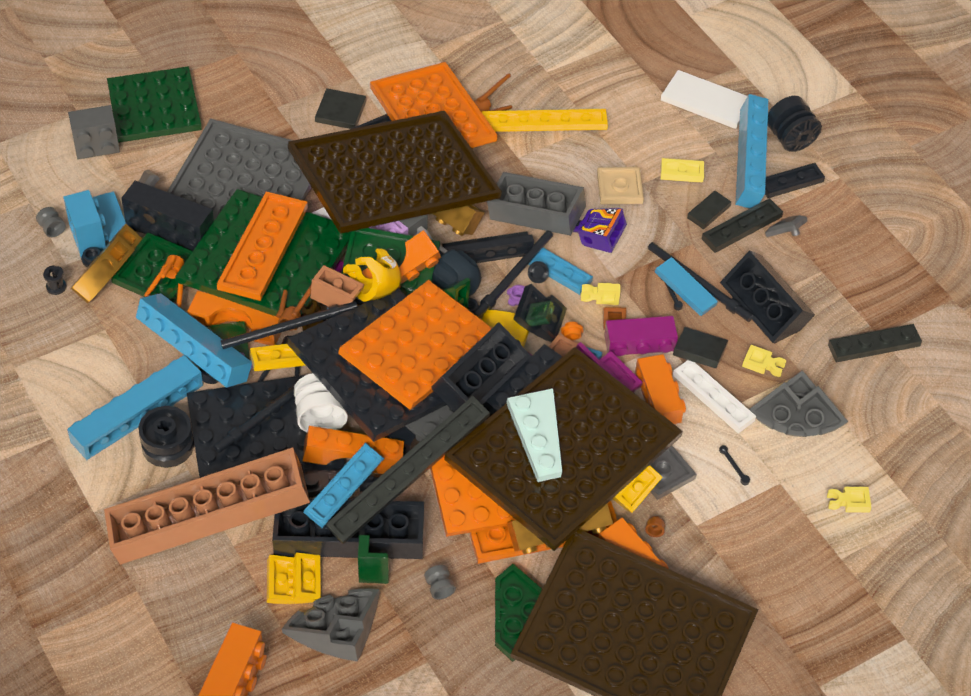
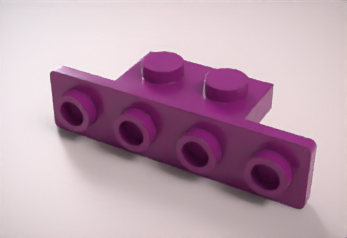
M582 342L577 344L576 348L633 393L642 386L643 382L612 351L599 360Z

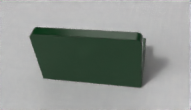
M359 535V583L388 584V554L370 553L369 535Z

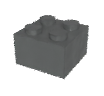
M111 105L68 112L77 160L120 153Z

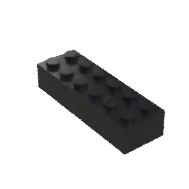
M347 500V501L345 502V504L336 512V514H335L333 517H335L341 510H343V509H344L349 503H351L353 500ZM392 501L344 544L333 535L326 525L321 528L303 513L310 503L274 514L272 536L274 555L295 556L297 552L320 555V557L358 558L359 535H369L370 553H386L389 559H423L424 502Z

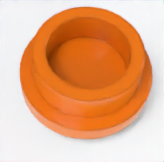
M568 322L561 328V334L570 340L580 339L584 331L583 326L577 322Z

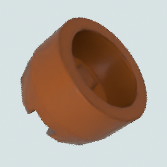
M659 516L650 517L646 522L645 532L651 537H661L665 532L664 520L659 518Z

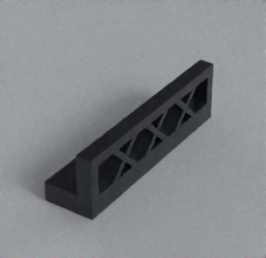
M528 231L443 243L442 247L447 251L451 249L463 251L476 263L523 257L534 245L533 235H528Z

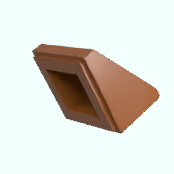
M603 307V330H605L606 321L626 319V308Z

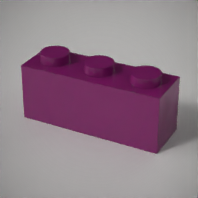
M673 316L609 320L605 324L604 337L607 352L612 351L616 356L643 355L657 352L668 353L674 351L678 340Z

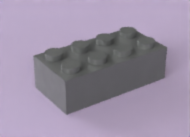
M503 172L497 182V186L502 191L501 198L487 201L490 220L545 231L549 230L571 236L586 207L584 187Z

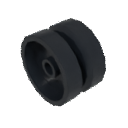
M161 406L148 411L141 418L138 426L143 455L148 462L157 467L169 468L184 463L192 455L194 440L191 421L186 412L178 407Z

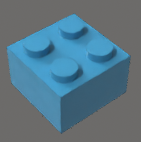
M89 190L63 196L69 226L80 257H82L84 250L90 247H96L103 251L106 247L105 241L108 240V235L105 227L102 228V226H106L102 213L97 212L100 210L97 198H92Z

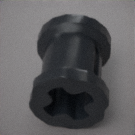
M49 266L43 273L44 280L47 281L46 290L52 295L62 294L67 287L66 282L62 278L64 275L63 269L59 266Z

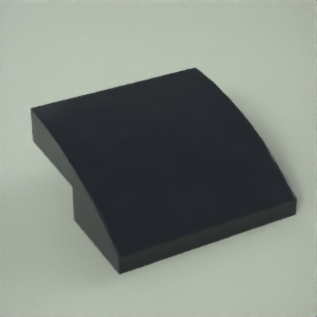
M529 284L523 290L513 320L532 334L552 343L559 334L567 308L553 295L545 297L532 284Z

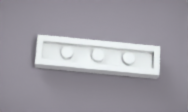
M687 360L674 370L673 376L738 434L755 422L756 416L695 362Z

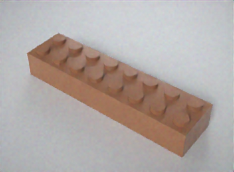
M290 448L106 508L104 513L110 550L121 565L310 503L301 463L294 448Z

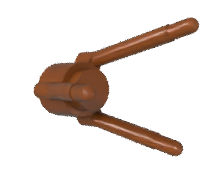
M510 73L498 81L485 94L474 100L481 113L482 111H506L512 109L513 106L508 105L489 110L491 102L488 99L497 88L511 77Z
M312 284L297 307L290 306L285 309L288 291H283L280 308L276 314V317L279 318L278 323L306 316L305 314L300 316V310L311 294Z

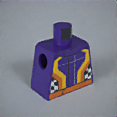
M590 209L583 220L578 221L573 232L579 234L582 245L612 253L627 226L623 209Z

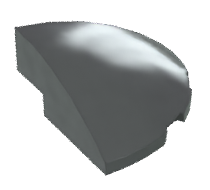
M803 370L788 382L781 384L749 409L763 425L772 430L774 429L795 437L824 435L848 423V420L819 386L816 387Z
M371 588L348 590L346 596L334 598L329 594L315 600L313 607L304 613L300 610L297 611L285 623L282 633L326 655L358 662L373 624L380 590Z

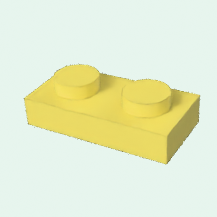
M661 159V180L703 182L704 161Z

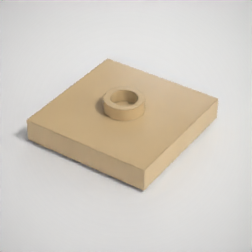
M640 167L597 168L600 204H643L644 197Z

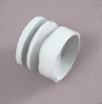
M312 373L297 381L294 386V396L297 406V423L300 429L306 433L309 426L333 430L341 429L347 422V411Z

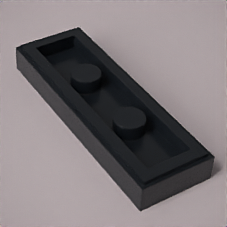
M816 163L767 176L765 179V195L767 198H772L824 182L825 176Z

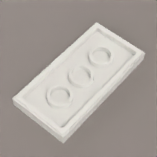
M680 70L676 72L661 95V101L735 129L739 125L740 109L747 98L744 94Z

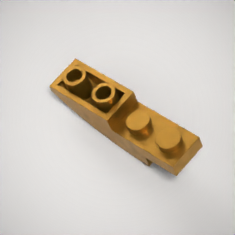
M127 224L122 226L70 289L86 303H89L130 257L135 247L143 238Z

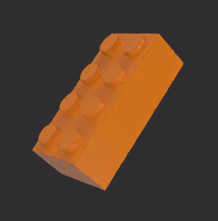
M232 622L198 696H247L248 692H253L257 682L256 674L258 670L264 668L267 658L264 655L265 643L262 641L261 631Z

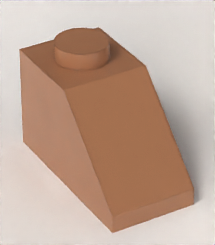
M323 265L312 279L310 298L328 307L335 304L339 306L351 303L364 288V284Z

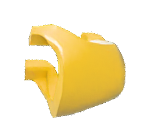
M384 249L375 250L377 253L376 260L372 257H360L355 259L356 264H347L343 268V274H348L350 278L364 284V288L357 295L363 302L390 295L401 284V273L398 264ZM358 265H367L373 278H365Z

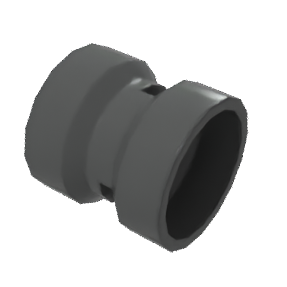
M45 207L36 215V221L43 227V231L48 237H57L65 230L66 225L59 217L55 208Z
M446 565L433 566L424 574L427 584L431 586L430 593L436 600L445 599L456 590L454 582L449 579L450 572Z

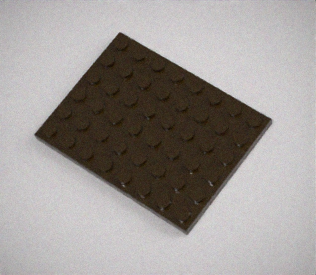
M445 111L288 141V150L340 234L501 198L502 191Z
M576 347L571 349L516 395L553 389L562 465L561 477L537 482L507 404L449 450L444 457L447 463L553 551L561 546L681 438L683 433L680 428Z
M578 529L566 540L510 657L593 696H722L759 609Z

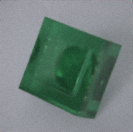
M552 301L531 304L526 318L529 326L550 323L555 309Z

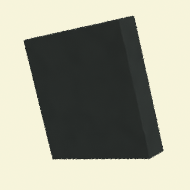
M326 88L315 115V122L348 129L356 127L366 103V96Z
M685 327L674 348L673 355L717 369L727 347L728 340Z

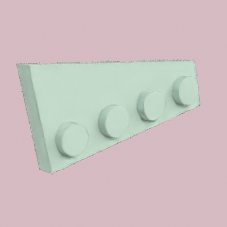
M553 389L507 398L506 404L537 482L561 477L562 465Z

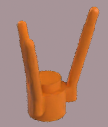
M177 255L168 256L165 265L162 266L161 271L144 296L150 295L161 278L168 277L174 279L184 265V260ZM178 283L177 306L181 308L183 285Z

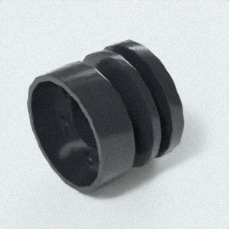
M792 95L777 102L768 112V127L777 136L783 148L789 152L803 150L811 145L821 133V122L800 96Z

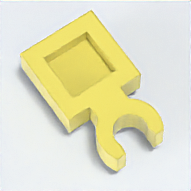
M598 283V287H593L590 284L582 285L581 301L589 302L596 300V304L619 305L620 284Z
M750 345L742 367L761 374L769 370L772 375L781 377L783 369L776 366L784 368L786 360L780 357L772 358V352Z
M844 487L843 493L836 489L828 490L827 498L836 499V501L832 500L829 502V509L836 510L841 506H845L846 512H870L871 510L869 487Z

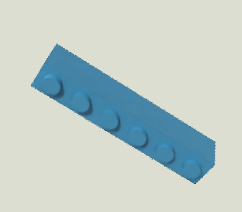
M748 94L740 109L735 205L752 208L761 202L765 195L769 99Z
M163 294L140 298L136 318L226 388L247 382L252 361L233 347L223 349L220 337Z
M185 355L177 360H173L168 366L151 374L149 378L133 385L131 389L122 395L114 397L106 405L95 409L87 417L73 423L67 429L70 443L86 460L90 459L137 429L141 418L148 411L156 407L173 406L187 397V393L203 386L201 371Z

